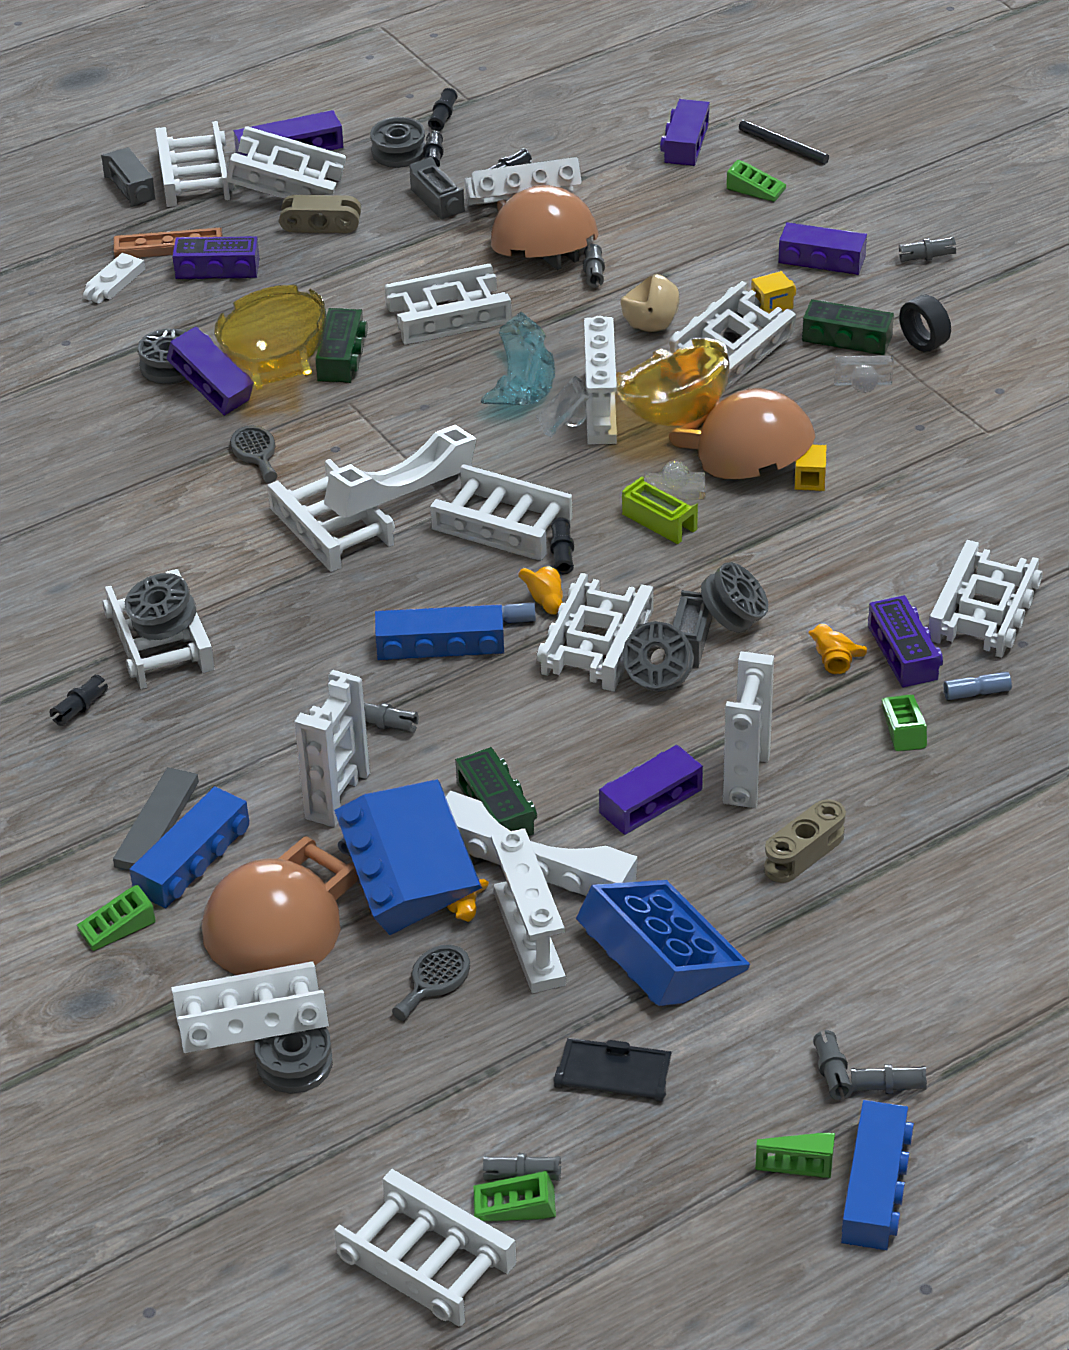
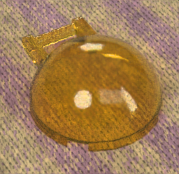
M278 285L263 288L233 302L235 310L226 318L224 313H221L215 324V337L223 353H226L238 367L252 373L256 390L264 389L263 385L305 374V377L313 375L310 359L318 350L326 329L325 303L321 295L310 288V294L298 292L297 285Z
M692 338L693 346L678 348L674 353L660 348L653 352L652 357L624 373H616L617 392L623 403L635 415L649 423L669 427L692 423L707 415L719 402L726 389L730 362L725 344L711 338Z

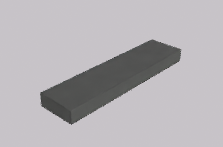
M169 767L166 768L113 858L114 867L129 870L174 826L199 783L198 774Z

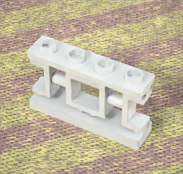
M246 126L240 139L238 152L248 155L232 154L226 182L284 199L290 195H334L336 182L326 180V178L340 181L346 156ZM276 163H279V164H282V165H286V166H289V167H293V168L299 169V171L291 170V169H288V168H285V167H281V166H278V165H275V164H276Z
M577 157L472 172L471 178L464 179L468 206L494 203L504 199L508 201L516 193L537 185L556 186L572 192L573 186L579 185L582 182Z
M491 264L385 285L387 309L390 312L405 311V313L397 314L398 329L401 331V339L404 345L512 323L511 299L509 295L505 294V292L490 294L491 291L497 290L496 275L493 274ZM458 299V302L448 303L437 306L436 304L438 302Z
M741 281L737 286L729 288L725 295L717 302H712L700 316L694 317L683 330L677 331L672 335L669 341V358L673 360L677 357L691 354L701 345L698 341L702 338L701 341L708 345L704 347L706 352L700 360L706 366L704 379L707 381L712 379V388L722 394L793 334L796 314L788 308L782 312V309L779 307L768 314L754 305L756 292L753 290L748 292L747 283ZM738 309L737 312L742 314L744 317H740L739 315L734 313V311ZM753 323L757 324L763 329L759 332V328L754 326ZM727 326L742 336L733 344L719 335ZM720 353L727 359L723 361V359L716 354Z
M603 316L585 318L587 443L617 444L613 318Z
M967 540L930 615L929 631L932 642L940 643L943 636L946 635L947 641L953 642L957 632L983 638V650L990 651L991 647L996 648L995 656L1002 658L1006 648H1012L1016 637L1015 628H1021L1023 624L1024 608L1029 609L1034 595L1033 588L1038 589L1040 586L1043 572L1038 570L1039 558L1033 557L1030 564H1026L1027 559L1020 558L1017 567L989 561L990 550L984 549L983 553H979V543ZM976 566H978L977 574H973ZM1015 586H1018V591L1014 594ZM977 593L998 598L1001 601L999 606L973 600V597ZM959 604V613H955ZM997 625H1002L998 634H996Z
M581 573L576 584H571L566 603H561L556 623H551L546 642L541 643L539 646L537 661L541 662V674L548 676L551 669H553V674L560 675L564 665L590 670V682L596 683L598 679H602V689L615 691L625 670L622 657L625 641L633 630L648 622L653 612V587L641 584L637 593L634 587H629L625 596L600 591V580L593 579L592 583H588V575ZM585 624L608 629L605 636L581 632Z
M332 670L328 675L329 698L322 708L312 706L310 715L300 713L294 722L305 819L335 828L338 824V819L334 810L341 807L340 795L348 784L356 786L358 777L366 779L370 774L362 679Z

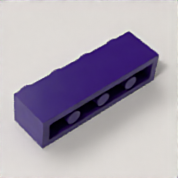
M334 110L251 127L329 151L344 148L342 125ZM244 128L233 130L236 153L247 156L248 154L238 152Z

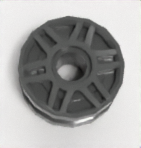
M408 117L387 118L375 124L370 132L371 152L374 160L381 165L398 168L420 161L424 157L425 130L423 125L417 120Z
M180 329L156 330L145 335L139 341L137 347L140 357L139 366L145 378L153 382L168 384L186 380L167 360L170 342L187 331Z
M733 562L724 563L717 569L715 574H710L701 584V595L707 609L722 626L736 633L745 632L752 626L754 621H759L768 612V600L759 581L739 564Z
M160 573L143 579L128 592L124 601L126 613L131 619L134 630L140 637L148 640H162L177 635L193 622L197 612L196 603L190 595L188 584L182 577L173 573Z
M658 621L642 624L633 630L625 641L622 654L624 668L631 679L647 690L657 692L673 690L684 683L692 671L694 661L692 645L687 637L671 624ZM657 649H664L666 654L664 661L657 665L652 664L651 656L653 652Z
M326 1027L254 1040L258 1074L263 1082L275 1091L289 1094L306 1092L319 1086L329 1076L333 1060L330 1032Z

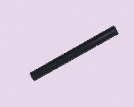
M742 120L739 124V130L819 163L825 165L829 160V155L755 124Z

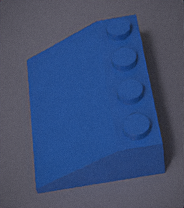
M438 779L364 794L334 810L372 915L389 935L482 888Z
M667 880L591 885L576 917V920L586 929L587 934L606 950L607 955L615 960L627 972V976L636 982L648 994V998L658 1006L685 1003L747 971L751 965Z

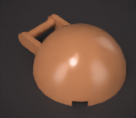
M537 185L516 193L508 201L505 199L497 201L498 214L491 231V247L495 252L506 256H512L511 250H525V258L546 257L584 248L587 246L586 239L593 235V240H597L599 233L596 221L588 206L577 195L561 187Z
M752 388L733 393L724 398L720 403L703 402L698 406L697 413L681 428H675L669 434V439L676 447L698 449V456L702 462L703 470L714 477L744 479L760 476L759 468L776 463L779 470L798 460L812 446L815 439V431L807 414L794 400L777 391ZM704 422L702 429L696 430Z
M306 836L278 859H261L241 865L219 882L207 902L202 919L205 949L213 961L224 970L235 975L312 961L314 965H317L334 948L341 931L339 908L336 900L358 881L359 877L354 864H345L318 848L316 842ZM310 858L336 875L327 883H324L320 877L310 869L301 866V864Z

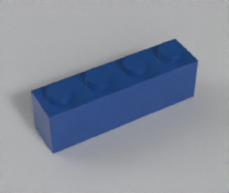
M502 604L375 611L377 660L504 653Z
M214 786L129 869L132 887L139 885L151 902L166 909L176 898L182 896L185 889L197 877L204 874L206 868L218 856L225 853L228 846L239 835H243L250 825L247 801Z
M863 1100L843 1216L841 1243L888 1250L890 1235L897 1236L900 1213L893 1212L894 1204L902 1205L905 1182L898 1181L899 1174L907 1175L909 1152L903 1151L904 1144L911 1145L914 1123L907 1122L908 1106Z

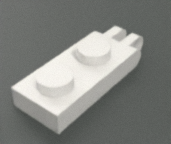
M121 253L87 282L83 298L98 304L105 298L112 299L145 270L144 260Z

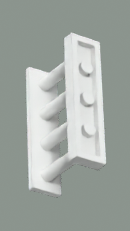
M217 121L212 122L214 135L173 139L172 137H167L166 127L155 128L167 207L177 206L176 196L181 195V192L222 187L225 200H230L229 189H234V184L226 182L227 171L222 147L226 146L224 131H219ZM215 145L216 148L175 153L174 151L176 149ZM218 159V163L177 167L179 163ZM220 173L221 176L216 178H207L181 182L179 181V178L191 176H200Z
M331 459L325 461L326 477L294 491L287 490L279 481L268 484L270 509L330 572L341 568L340 554L343 553L344 549L374 536H378L388 547L394 545L393 532L395 531V525L389 515H385L377 506L347 518L339 515L323 523L317 521L314 518L315 516L332 510L324 504V500L308 507L301 505L298 501L326 490L329 472L340 469ZM359 520H362L367 525V527L339 539L329 534Z
M465 464L460 467L461 491L452 503L435 499L430 506L432 530L542 561L547 554L546 529L554 518H566L569 522L572 519L571 494ZM473 494L488 498L479 511L464 507ZM500 502L515 506L506 519L491 515ZM527 510L542 514L533 527L518 523Z
M178 569L166 572L173 573L181 577ZM112 586L105 587L107 600L102 601L105 616L107 619H113L128 657L126 665L130 678L136 677L140 689L147 688L144 671L190 659L192 662H198L202 673L215 670L212 646L197 612L193 622L185 630L173 637L162 640H148L143 637L133 639L130 631L134 630L131 619H125L122 613L126 611L125 598L117 600ZM179 640L189 641L186 648L141 659L138 652Z
M743 651L739 655L737 703L727 701L725 712L723 804L750 808L757 807L759 761L768 762L770 756L774 656Z
M525 829L491 836V841L507 880L506 882L494 884V895L531 993L566 986V975L550 937L565 933V928Z
M313 961L171 987L184 1053L329 1026L323 990H318Z
M391 1169L383 1178L385 1203L356 1234L341 1225H338L334 1230L337 1254L350 1265L356 1264L429 1308L437 1318L443 1321L448 1320L461 1327L465 1323L464 1300L462 1297L489 1267H496L506 1274L509 1273L516 1265L515 1240ZM396 1213H404L414 1219L415 1222L387 1252L369 1243ZM433 1230L446 1238L417 1271L400 1261L426 1231ZM457 1249H465L477 1256L449 1289L431 1280Z

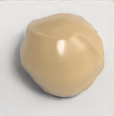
M655 274L649 276L621 298L623 316L633 328L647 332L665 330L678 312L679 291L676 285L663 275Z

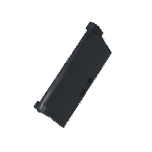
M567 1038L560 1067L557 1066L553 1079L554 1087H577L656 1098V1101L664 1102L666 1079L672 1051L630 1046L628 1042L608 1040L605 1043Z

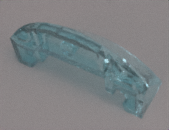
M520 312L499 329L498 333L506 351L508 374L497 380L496 387L481 398L482 404L531 405L544 398L553 386L555 363L553 353L549 352L544 345L546 335L540 326Z

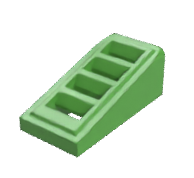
M737 160L727 171V189L775 202L786 189V184L741 160Z
M914 695L883 698L882 707L895 750L906 751L925 748L927 746V726Z
M136 885L77 924V929L91 949L95 951L155 923L153 905L139 885ZM110 921L114 923L111 926H109L108 922ZM97 927L102 930L99 935L94 930Z
M813 1133L757 1139L755 1169L831 1178L835 1133ZM768 1153H773L775 1156H768Z
M547 1171L473 1186L474 1217L481 1221L533 1220L556 1217L555 1191ZM519 1195H525V1200L520 1201ZM489 1196H494V1206L488 1207ZM504 1196H509V1203L504 1204Z

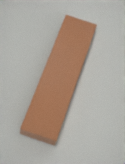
M222 228L114 236V256L117 258L121 253L136 258L173 255L176 237H222Z

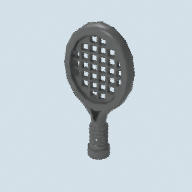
M250 425L237 429L230 439L233 454L244 462L259 465L264 481L267 483L274 482L277 479V473L268 462L276 448L274 436L260 426Z
M440 945L422 954L413 965L412 981L414 990L400 1003L395 1005L392 1009L393 1015L398 1020L404 1021L422 998L444 995L454 991L463 984L470 970V959L467 952L458 946Z

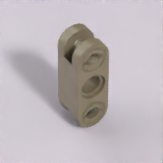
M290 195L282 202L279 224L288 232L351 233L359 225L361 203L353 196ZM288 218L291 220H295V222L292 223L288 221Z
M821 800L771 836L765 844V853L768 857L764 864L765 875L774 882H789L838 846L844 839L845 828L843 824L845 823L846 815L844 806L835 800ZM781 865L787 867V869L781 871L775 867Z

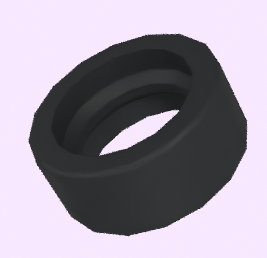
M928 294L920 295L906 302L900 308L899 321L903 335L917 350L928 352L945 344L950 339L951 322L948 313L941 302L935 297ZM921 315L926 320L930 332L923 325Z

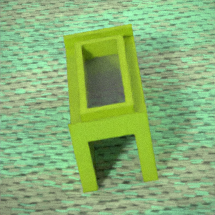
M642 476L622 491V515L676 544L682 542V527L693 533L697 530L698 503L690 506L645 482Z

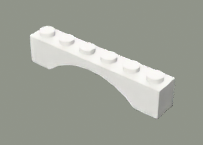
M453 425L435 432L417 452L390 469L379 472H365L350 464L329 472L324 504L338 515L347 518L461 472L460 467L463 464L471 466L476 438L458 426Z
M450 791L446 799L468 854L501 865L492 844L491 836L511 831L499 824L488 813L481 801ZM530 841L546 882L563 887L568 891L587 896L591 885L636 881L637 856L608 846L567 849L550 847Z

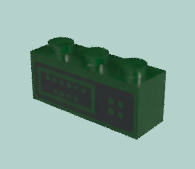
M811 299L803 317L802 341L885 355L893 336L894 313Z
M328 309L315 357L317 381L351 383L353 373L358 372V354H363V338H366L368 333V322L363 321L362 309Z
M489 747L455 759L456 782L465 796L481 801L488 813L508 830L525 829L528 836L534 835V820L537 819L536 808L531 800L527 801L524 797L518 779H513L509 774V768L504 758H499L494 749Z

